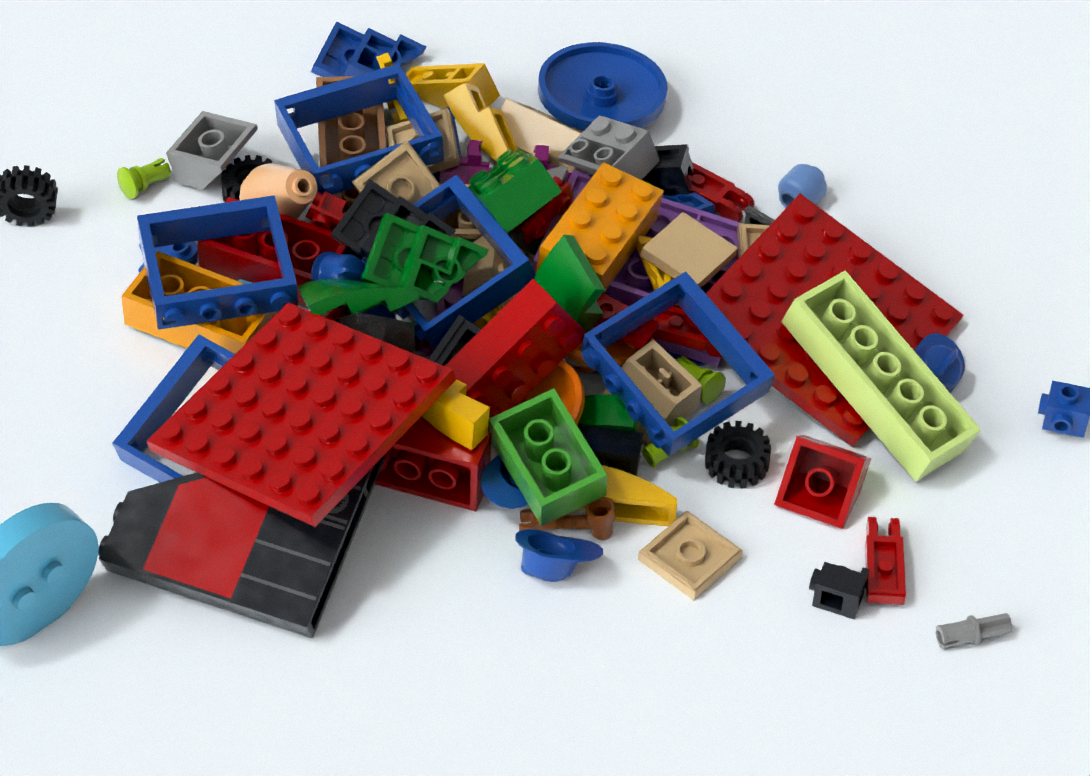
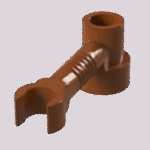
M602 497L586 505V515H565L543 526L539 524L531 509H524L520 511V521L531 523L519 524V531L525 529L541 531L591 529V534L594 538L605 540L613 534V523L616 519L615 504L611 499Z

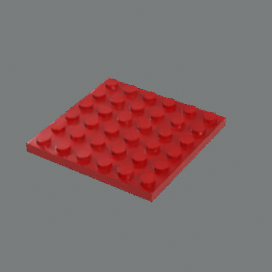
M800 193L709 289L706 295L775 374L772 387L851 447H854L870 427L782 324L781 321L794 299L846 270L913 350L929 334L939 333L948 336L964 315ZM686 316L684 320L700 331L693 321Z
M288 302L147 440V444L153 453L316 527L456 381L453 369L318 314L312 315L311 311Z

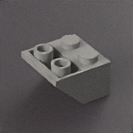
M600 115L558 156L561 163L594 174L604 162L640 180L660 161L648 130Z

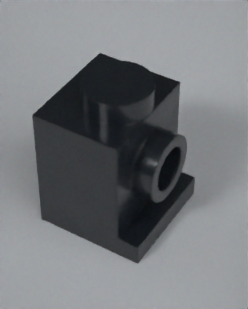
M824 562L821 570L814 569L810 580L809 590L814 591L812 606L855 620L866 592L870 569L863 567L860 573L850 570L845 566Z

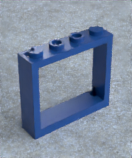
M400 64L274 100L277 126L301 170L308 171L314 176L317 182V191L322 194L326 191L333 195L356 188L352 183L353 180L402 143L318 168L297 128L396 99L419 138L408 142L424 164L429 166L444 161L442 134ZM394 78V83L389 84V79ZM293 108V112L288 113L287 109Z
M457 175L413 205L427 215L429 212L440 220L460 208L509 267L429 322H427L412 302L395 310L402 320L407 317L412 323L409 327L420 342L426 339L434 350L458 315L463 316L473 324L521 291L536 275L530 260ZM361 256V261L366 265L367 259Z
M275 195L137 215L139 241L158 330L277 312L288 302L298 306L297 282ZM271 231L282 279L164 296L155 247Z
M686 271L584 334L581 349L584 362L591 369L595 368L603 377L607 390L612 395L617 394L625 404L626 411L631 419L642 424L647 430L652 444L656 448H662L668 457L770 392L775 376ZM678 304L745 382L746 386L676 431H673L605 348L670 307Z
M198 334L112 442L119 459L159 483L182 477L183 475L143 453L148 447L147 440L175 413L210 367L219 370L235 354Z

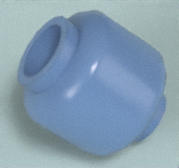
M797 164L780 180L778 184L779 200L786 208L801 193L817 205L827 192V184L823 172L815 166Z

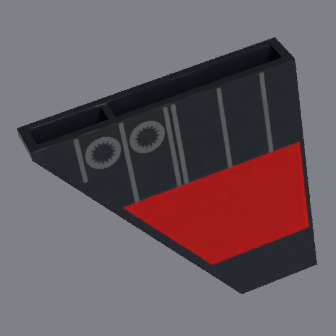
M388 452L316 527L197 472L128 491L124 501L119 502L113 514L114 524L109 535H105L100 542L98 559L109 572L313 639Z

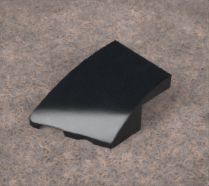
M370 179L332 231L330 237L368 260L383 215L386 213H390L418 226H428L451 237L455 234L456 230L429 212L427 215L403 197H395Z

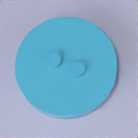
M49 502L34 505L16 513L0 524V646L23 642L59 619L77 600L91 578L99 550L96 533L80 516L64 504Z

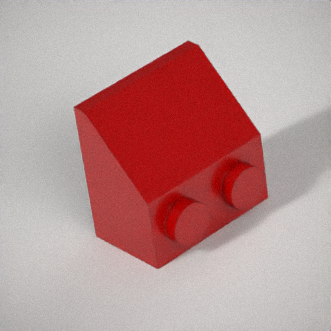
M806 435L796 436L774 505L843 529L861 492L872 458Z

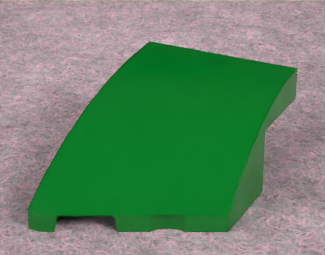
M386 213L383 215L361 280L374 284L417 290L420 300L437 303L455 283L459 282L466 275V272L487 255L489 249L461 237L454 238L428 226H418L390 213Z
M563 235L544 259L534 280L587 333L604 314L596 300L605 291V288L573 235Z
M320 279L297 286L303 301L312 315H322L344 304L352 318L382 303L392 312L420 299L417 290L349 279Z

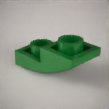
M617 394L585 396L584 409L578 424L634 432L638 430L639 421L635 422L631 419L626 411L625 404Z

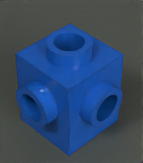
M1052 380L1049 394L1042 393L1039 403L1038 414L1044 415L1042 429L1084 438L1090 418V388Z

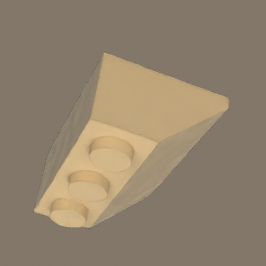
M505 99L501 110L518 148L535 157L533 152L535 145L549 146V163L556 164V167H568V173H572L573 169L589 173L588 171L561 163L558 158L583 132L582 130L571 127L529 105Z

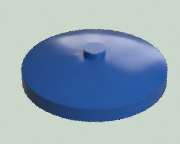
M587 42L565 47L548 57L539 72L538 95L545 109L559 121L583 131L599 115L642 128L653 122L661 114L666 103L668 87L666 77L660 67L646 55L618 44Z

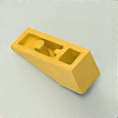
M485 63L411 67L406 73L421 100L443 109L449 107L443 95L464 83L479 88L486 107H491L500 96Z

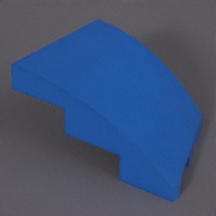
M336 21L312 67L311 73L321 77L358 76L379 70L380 66L376 57L385 53H389L393 65L400 64L402 67L422 55L427 46L402 34L395 41L370 28L367 29L365 34H362Z

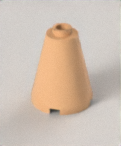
M273 163L263 164L253 169L246 179L243 180L239 199L246 200L275 195L279 213L298 219L316 196L317 182L308 171Z

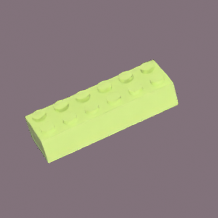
M846 270L794 299L781 321L782 324L915 482L968 449L981 431V428Z

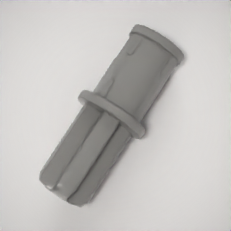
M1007 613L979 619L969 615L966 620L937 625L935 634L941 649L968 643L979 645L983 638L1010 633L1012 631V623Z

